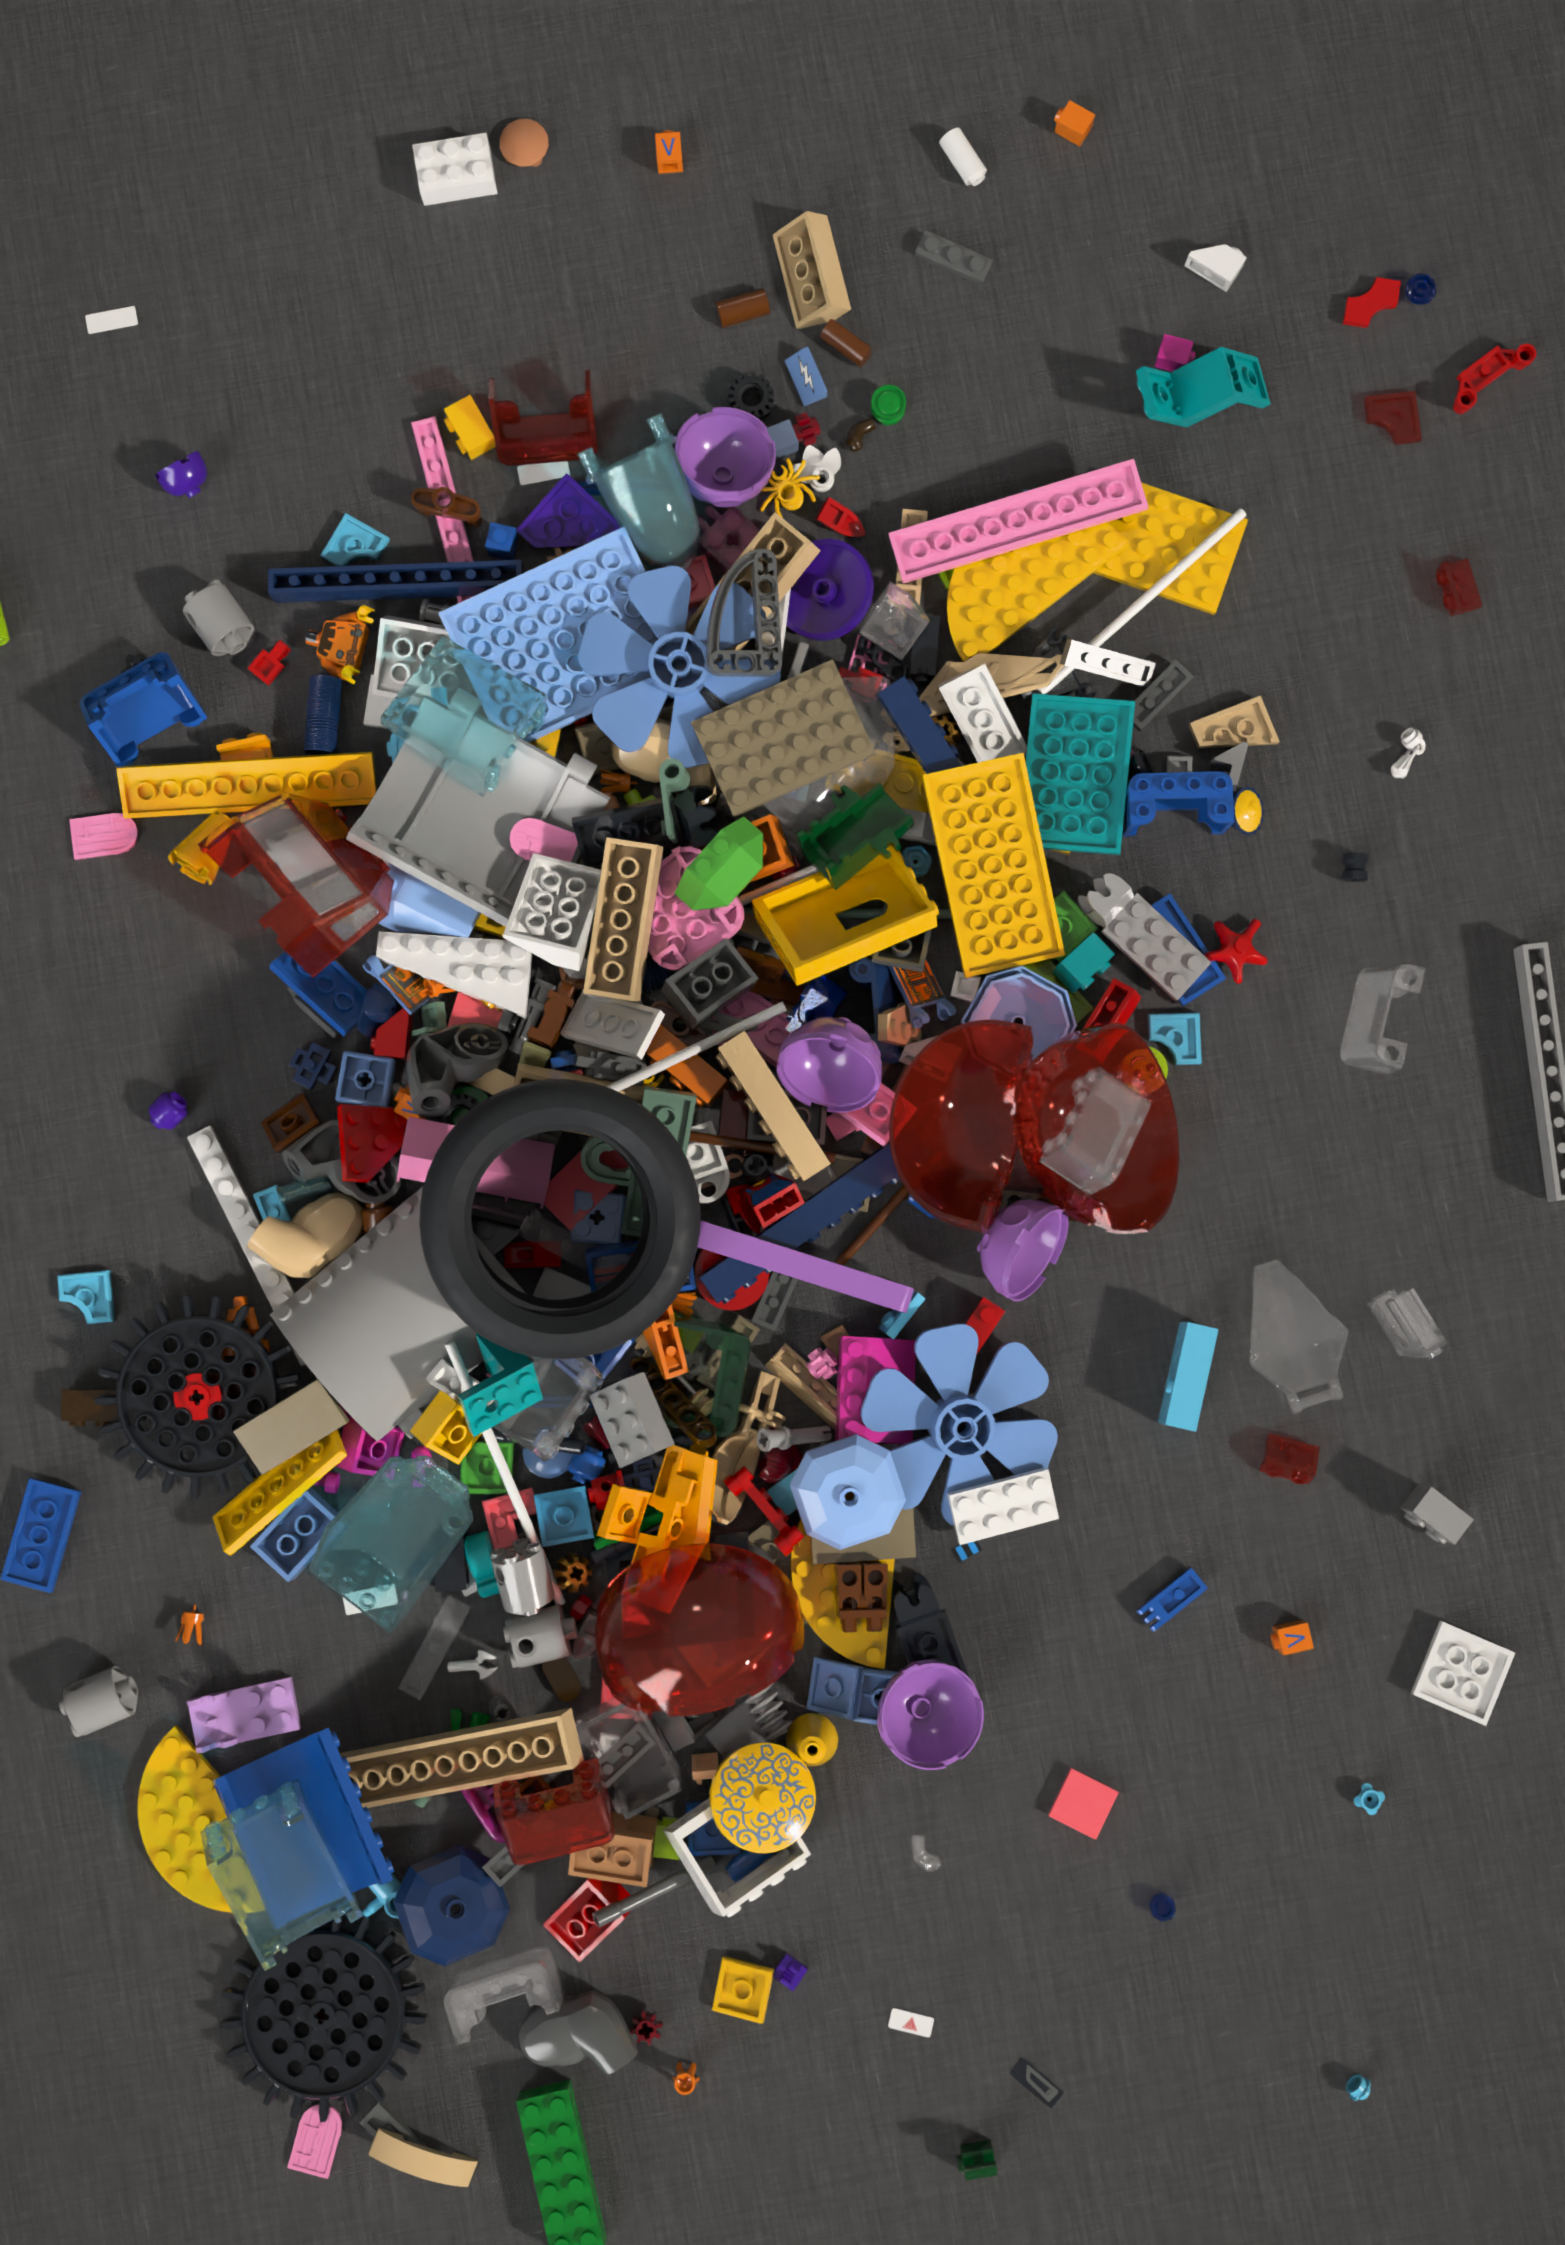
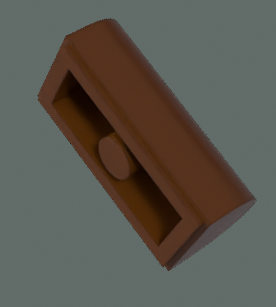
M764 288L715 302L722 328L770 314V307Z
M833 319L828 321L821 332L820 338L860 368L872 356L869 345Z

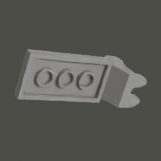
M1108 873L1103 875V879L1096 878L1092 880L1095 891H1088L1087 896L1079 895L1077 898L1078 907L1093 923L1104 927L1101 932L1173 1000L1177 1001L1211 962L1138 893L1133 895L1131 887L1122 878Z

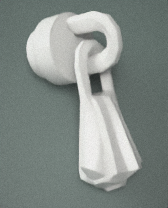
M1408 728L1401 734V742L1408 750L1391 767V774L1395 778L1404 779L1414 756L1422 754L1425 750L1426 745L1422 739L1423 735L1418 729Z

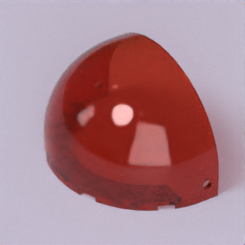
M977 1020L953 1027L937 1036L917 1054L897 1087L889 1122L890 1148L896 1170L914 1200L928 1213L947 1224L985 1234L987 1229L990 1230L994 1218L1000 1209L1003 1200V1189L1005 1184L1008 1185L1023 1125V1122H1020L1024 1112L1023 1109L1027 1104L1033 1063V1054L1031 1052L1034 1045L1031 1026L1000 1020Z
M1120 1023L1088 1027L1070 1033L1055 1041L1029 1064L1016 1090L1014 1099L1016 1101V1113L1013 1116V1125L1022 1159L1032 1177L1035 1176L1044 1187V1194L1072 1218L1090 1227L1096 1225L1105 1228L1109 1233L1134 1234L1149 1232L1162 1220L1169 1210L1176 1191L1179 1173L1177 1120L1172 1097L1163 1071L1152 1050L1141 1036L1133 1029Z
M700 1543L679 1545L640 1558L621 1571L607 1586L600 1598L595 1619L596 1655L605 1685L609 1687L614 1698L623 1705L651 1715L654 1711L667 1712L668 1716L703 1714L735 1705V1699L748 1693L754 1696L777 1681L795 1661V1653L797 1650L802 1649L805 1640L804 1616L797 1592L789 1578L767 1559L745 1549L722 1544Z

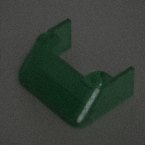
M682 1316L674 1322L675 1327L704 1332L707 1344L713 1349L722 1351L712 1411L706 1417L716 1427L717 1436H729L735 1431L738 1423L751 1349L750 1340L745 1334L724 1324ZM665 1413L663 1414L666 1425L679 1428ZM693 1414L691 1416L684 1415L681 1419L684 1422H691L695 1419V1416ZM708 1430L700 1431L701 1433L712 1435Z

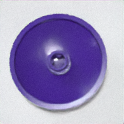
M818 539L811 542L820 552L791 587L786 625L804 638L815 641H827L849 633L862 621L871 605L874 583L867 561L854 547L836 539Z

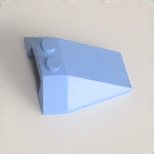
M390 863L374 891V922L399 933L469 937L481 914Z

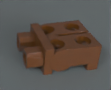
M561 980L556 991L549 990L547 994L548 1000L544 1005L545 1014L538 1028L531 1026L527 1033V1037L532 1043L555 1052L562 1037L560 1032L575 1006L574 998L578 992L575 989V985Z
M860 1561V1564L858 1562L834 1563L836 1615L840 1618L842 1631L845 1633L857 1632V1618H866V1631L881 1632L883 1618H887L888 1564L884 1561Z

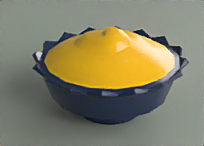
M1247 786L1241 788L1240 791L1233 795L1234 823L1231 826L1235 830L1241 831L1242 834L1250 836L1251 834L1255 835L1256 831L1261 829L1265 811L1262 808L1263 801L1260 799V794L1256 793L1255 788Z

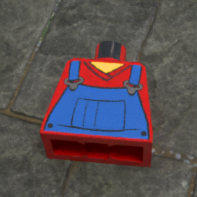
M776 1173L761 1182L752 1183L744 1191L750 1207L762 1228L805 1204L796 1183Z

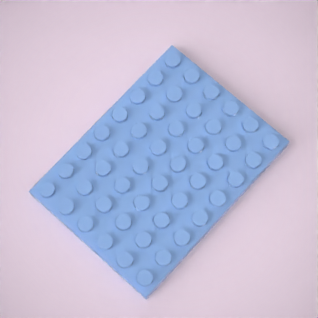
M625 527L438 613L479 700L483 701L482 706L490 722L531 743L591 715L593 706L603 696L651 677L649 671L591 676L584 672L578 660L587 623L595 614L601 612L616 616L652 645L658 640L628 596L630 581L634 576L646 571ZM676 660L672 667L676 670H683L687 664L683 660Z

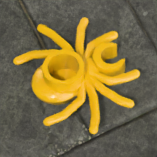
M786 458L789 471L785 466L781 465L783 474L777 477L776 472L773 470V479L770 476L768 482L774 487H764L761 491L774 492L762 504L761 512L764 511L767 504L774 497L775 512L780 517L782 515L779 511V499L785 509L797 510L804 501L803 492L800 488L809 494L812 502L816 501L813 492L805 484L799 482L819 480L820 477L818 475H809L797 478L805 467L806 460H802L795 474L789 458Z

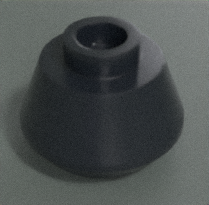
M1133 748L1130 752L1128 779H1132V777L1141 773H1153L1145 753L1141 749Z

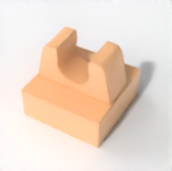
M718 1752L693 1754V1780H696L698 1785H702L703 1779L713 1780L715 1772L719 1767Z

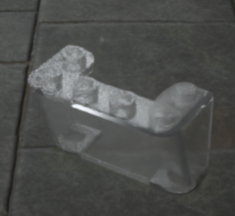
M1411 964L1367 967L1359 972L1340 1048V1057L1345 1064L1385 1075L1402 1069L1408 1043L1384 1038L1383 1032L1391 998L1402 997L1407 991L1419 994L1425 968ZM1416 978V982L1413 985H1409L1410 981ZM1388 1046L1396 1047L1399 1052L1398 1058L1394 1061H1391L1390 1052L1386 1049Z

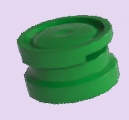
M889 384L876 389L871 400V414L875 421H879L882 425L886 426L895 425L901 421L906 408V398L903 391L897 386Z

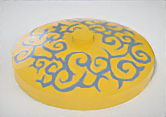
M752 1743L733 1751L719 1765L710 1787V1809L717 1828L732 1844L750 1852L772 1853L790 1846L806 1831L815 1810V1785L809 1769L794 1752L773 1743Z

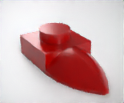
M830 497L826 498L815 518L817 522L833 532L845 536H865L866 533L861 521L851 510Z
M749 1184L735 1186L726 1190L734 1215L740 1213L745 1223L756 1234L760 1233V1223L744 1194L745 1189L749 1188Z

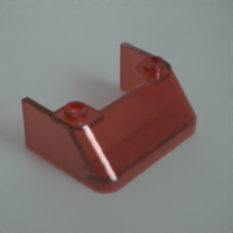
M585 370V394H577L571 398L569 402L570 413L520 417L519 408L514 402L509 400L498 401L494 378H489V407L497 457L502 464L516 466L587 460L596 455L597 432L590 370Z

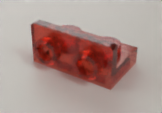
M1468 558L1453 563L1448 561L1442 562L1437 568L1436 581L1439 586H1442L1444 592L1443 603L1446 610H1449L1451 617L1480 609L1483 605Z
M1269 1434L1266 1440L1264 1459L1259 1466V1471L1273 1478L1282 1477L1289 1479L1295 1484H1309L1316 1476L1320 1447Z

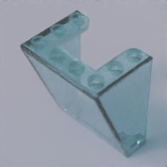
M442 636L381 715V725L481 797H484L487 791L491 794L499 784L500 763L504 758L509 759L517 748L514 745L520 737L524 739L532 731L537 733L545 722L544 717L546 716L545 711L548 707L546 705L547 695Z
M298 1779L294 1782L282 1784L277 1791L268 1796L262 1795L258 1797L253 1804L244 1809L234 1810L230 1813L229 1817L220 1822L210 1823L200 1832L207 1867L264 1971L277 1964L273 1956L277 1951L281 1950L284 1954L288 1951L287 1944L334 1919L336 1923L341 1922L340 1916L346 1914L350 1923L363 1917L352 1888Z

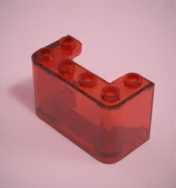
M598 1758L580 1762L573 1770L574 1784L522 1796L520 1785L514 1780H505L501 1783L493 1784L495 1814L511 1861L514 1864H530L602 1846L613 1840L615 1826L612 1803Z

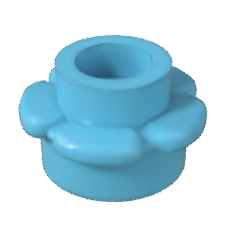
M1359 2074L1353 2075L1346 2083V2091L1350 2094V2098L1353 2101L1364 2100L1370 2094L1371 2082L1368 2078L1365 2079Z

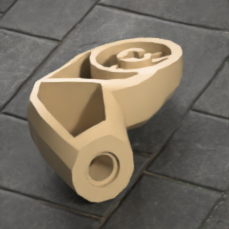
M657 718L647 742L643 748L635 752L622 751L611 741V756L615 764L624 772L640 777L645 781L660 782L659 768L665 760L670 759L668 755V742L671 722ZM710 764L686 768L690 775L688 787L705 785L713 791V794L708 799L698 802V806L714 802L717 798L716 780Z
M341 1192L327 1193L316 1201L300 1208L292 1221H284L268 1216L251 1236L247 1248L275 1269L292 1278H314L359 1240L364 1229L361 1216L363 1207L352 1196Z

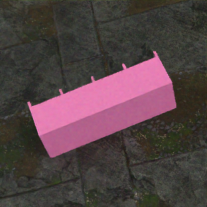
M409 1117L400 1154L397 1182H399L400 1178L425 1182L438 1148L455 1125ZM522 1139L504 1150L487 1168L476 1192L505 1197L504 1202H507L508 1198L540 1203V1208L543 1209L555 1145L530 1139Z

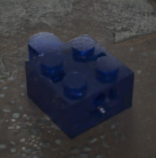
M823 975L818 981L813 979L800 995V1001L787 1016L786 1020L789 1021V1024L785 1030L791 1033L796 1028L798 1029L816 1018L833 1017L848 991Z

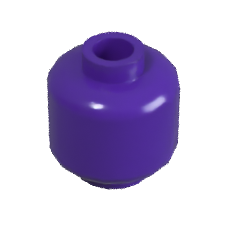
M163 1092L149 1106L151 1123L158 1129H174L187 1116L186 1100L176 1092Z

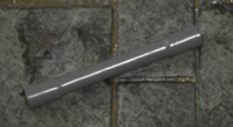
M710 1855L696 1861L704 1875L716 1870V1864ZM685 1868L618 1902H613L593 1912L594 1922L600 1928L620 1918L621 1915L692 1881V1878Z

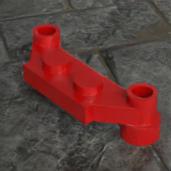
M1525 343L1516 350L1501 349L1497 345L1461 372L1456 378L1459 381L1453 410L1457 414H1464L1472 409L1477 402V393L1509 369L1522 370L1529 366L1537 355L1535 347Z
M743 1466L733 1476L730 1474L723 1482L736 1497L745 1490L780 1532L773 1542L785 1556H788L794 1550L793 1547L804 1536L795 1525L793 1527L788 1525L786 1521L790 1518L780 1507L775 1509L770 1503L773 1499L764 1487L759 1490L751 1480L754 1476Z

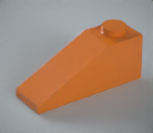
M670 1305L662 1316L643 1331L664 1380L689 1372L673 1308Z

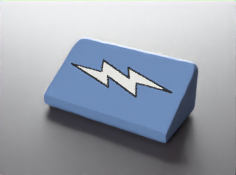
M808 346L785 360L803 406L827 397V389Z

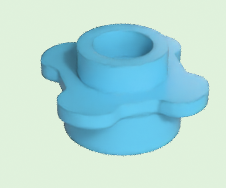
M1364 1783L1361 1786V1792L1358 1796L1354 1797L1353 1801L1357 1807H1363L1369 1815H1374L1385 1800V1795L1382 1791L1374 1790L1371 1784ZM1367 1797H1371V1801H1367Z

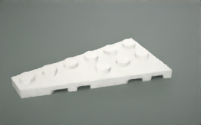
M379 932L376 957L379 960L403 970L412 971L423 978L432 979L442 983L443 986L478 1000H484L498 1008L509 1010L518 1016L526 1018L533 953L509 940Z

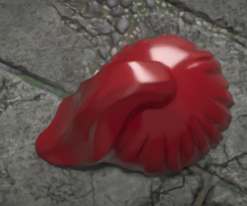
M791 1445V1447L785 1450L772 1448L770 1451L764 1452L763 1460L758 1463L759 1478L766 1483H775L795 1471L803 1459L797 1445Z

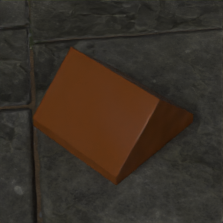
M301 1093L261 1121L273 1149L281 1154L312 1128L323 1123V1120L304 1093Z

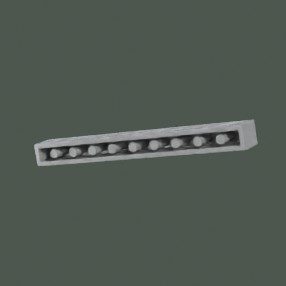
M1548 942L1524 944L1513 949L1547 1202L1565 1200V1065Z

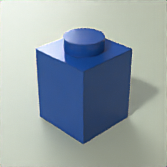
M491 522L485 544L488 555L513 560L519 538L516 528Z

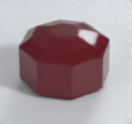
M584 1594L579 1596L571 1606L570 1615L581 1621L586 1611L591 1608L593 1600Z

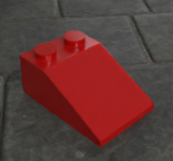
M587 1878L543 1923V1926L580 1963L631 1911L600 1928L595 1924L592 1913L613 1902H618L630 1896V1894L620 1883Z

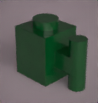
M991 2140L960 2145L961 2154L956 2155L958 2170L959 2172L964 2171L966 2181L997 2176Z

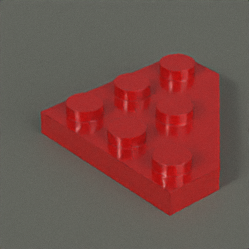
M340 1104L337 1107L342 1180L367 1183L402 1147L408 1119L394 1112V1108Z

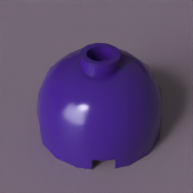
M195 451L187 455L186 459H179L157 472L154 476L164 491L170 495L177 497L187 495L189 499L201 492L200 486L207 478V467L199 451Z

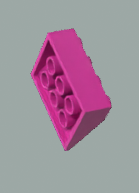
M853 1336L839 1337L835 1441L855 1434L874 1443L906 1444L913 1441V1430L888 1432L870 1430L862 1422L860 1411L870 1381L880 1369L894 1368L915 1384L916 1354L914 1344L916 1340Z

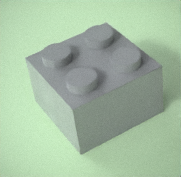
M1418 1483L1400 1507L1406 1512L1404 1517L1416 1526L1425 1527L1427 1529L1425 1534L1442 1544L1448 1542L1455 1545L1474 1520L1433 1487Z

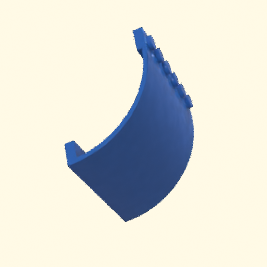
M329 1728L298 1740L212 1781L274 1929H278L286 1925L287 1922L345 1895L377 1883L384 1885L393 1880L391 1875L394 1872L392 1863L388 1857H383L380 1850L383 1847L382 1840L378 1832L373 1833L369 1824L372 1822L371 1814L366 1806L362 1807L359 1797L362 1796L360 1788L356 1781L351 1782L348 1772L351 1771L350 1765L345 1756H340L337 1749L340 1746L339 1739L334 1731L330 1732Z

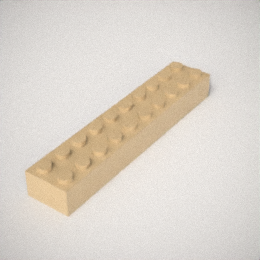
M572 1708L340 1753L341 1757H346L350 1765L351 1771L348 1772L351 1782L356 1781L362 1794L359 1797L362 1807L366 1806L367 1808L574 1769L584 1760Z

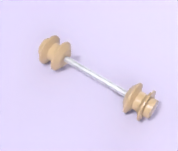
M641 1333L635 1340L637 1343L635 1349L642 1348L644 1350L643 1358L652 1357L653 1354L644 1334ZM681 1375L676 1376L693 1395L690 1401L705 1416L713 1411L716 1407L714 1402L717 1398H709L707 1396L708 1388L700 1389L696 1392Z

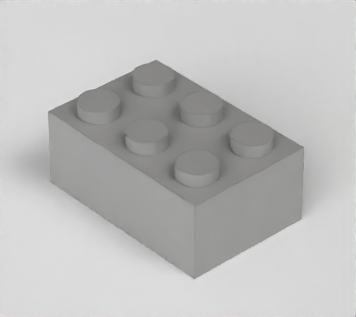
M644 1372L623 1379L589 1396L619 1468L674 1445L672 1436Z

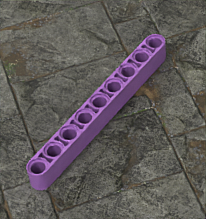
M700 1220L699 1248L907 1313L914 1288Z

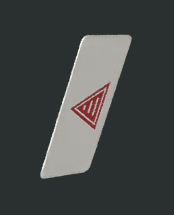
M893 2008L888 2027L929 2038L934 2018Z

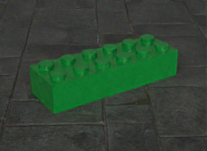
M571 2079L520 2091L516 2103L548 2245H605L607 2239Z

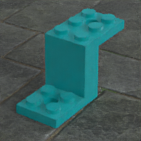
M1219 347L1170 373L1146 366L1135 370L1138 378L1137 386L1144 400V411L1148 418L1187 428L1238 402L1258 408H1265L1271 405L1258 357L1228 348Z
M476 1333L486 1370L491 1377L458 1394L468 1429L474 1437L543 1399L533 1362L528 1356L494 1344ZM493 1400V1402L489 1406H487V1403Z

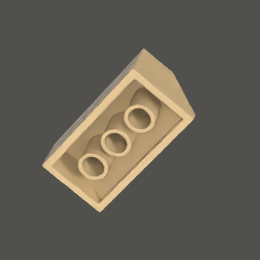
M806 211L775 232L773 239L796 328L802 329L826 323L830 319L836 320L850 311L851 306L827 215Z

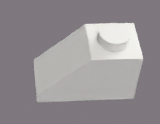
M1224 244L1191 251L1184 266L1227 292L1243 268L1247 257L1238 248L1229 247Z

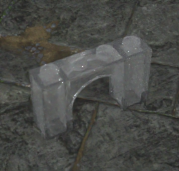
M1407 1288L1398 1294L1394 1289H1388L1366 1302L1399 1356H1408L1409 1358L1428 1357L1430 1359L1443 1351L1441 1347L1446 1345L1447 1341L1414 1288Z

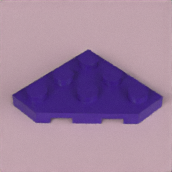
M566 473L516 531L535 548L575 547L588 544L623 526Z

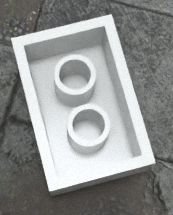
M487 133L412 145L419 190L424 206L498 194Z

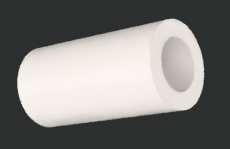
M954 128L947 132L940 139V146L966 185L976 186L985 179L984 175L987 172L982 161L960 128Z

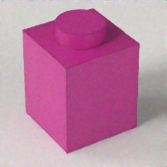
M1164 334L1154 367L1174 371L1192 362L1195 357V352L1191 351L1193 341Z

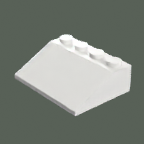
M389 615L380 619L372 694L423 703L426 696L432 698V689L447 688L449 705L459 689L472 696L475 694L474 687L444 625Z
M533 853L503 933V938L553 965L579 971L592 936L601 870Z

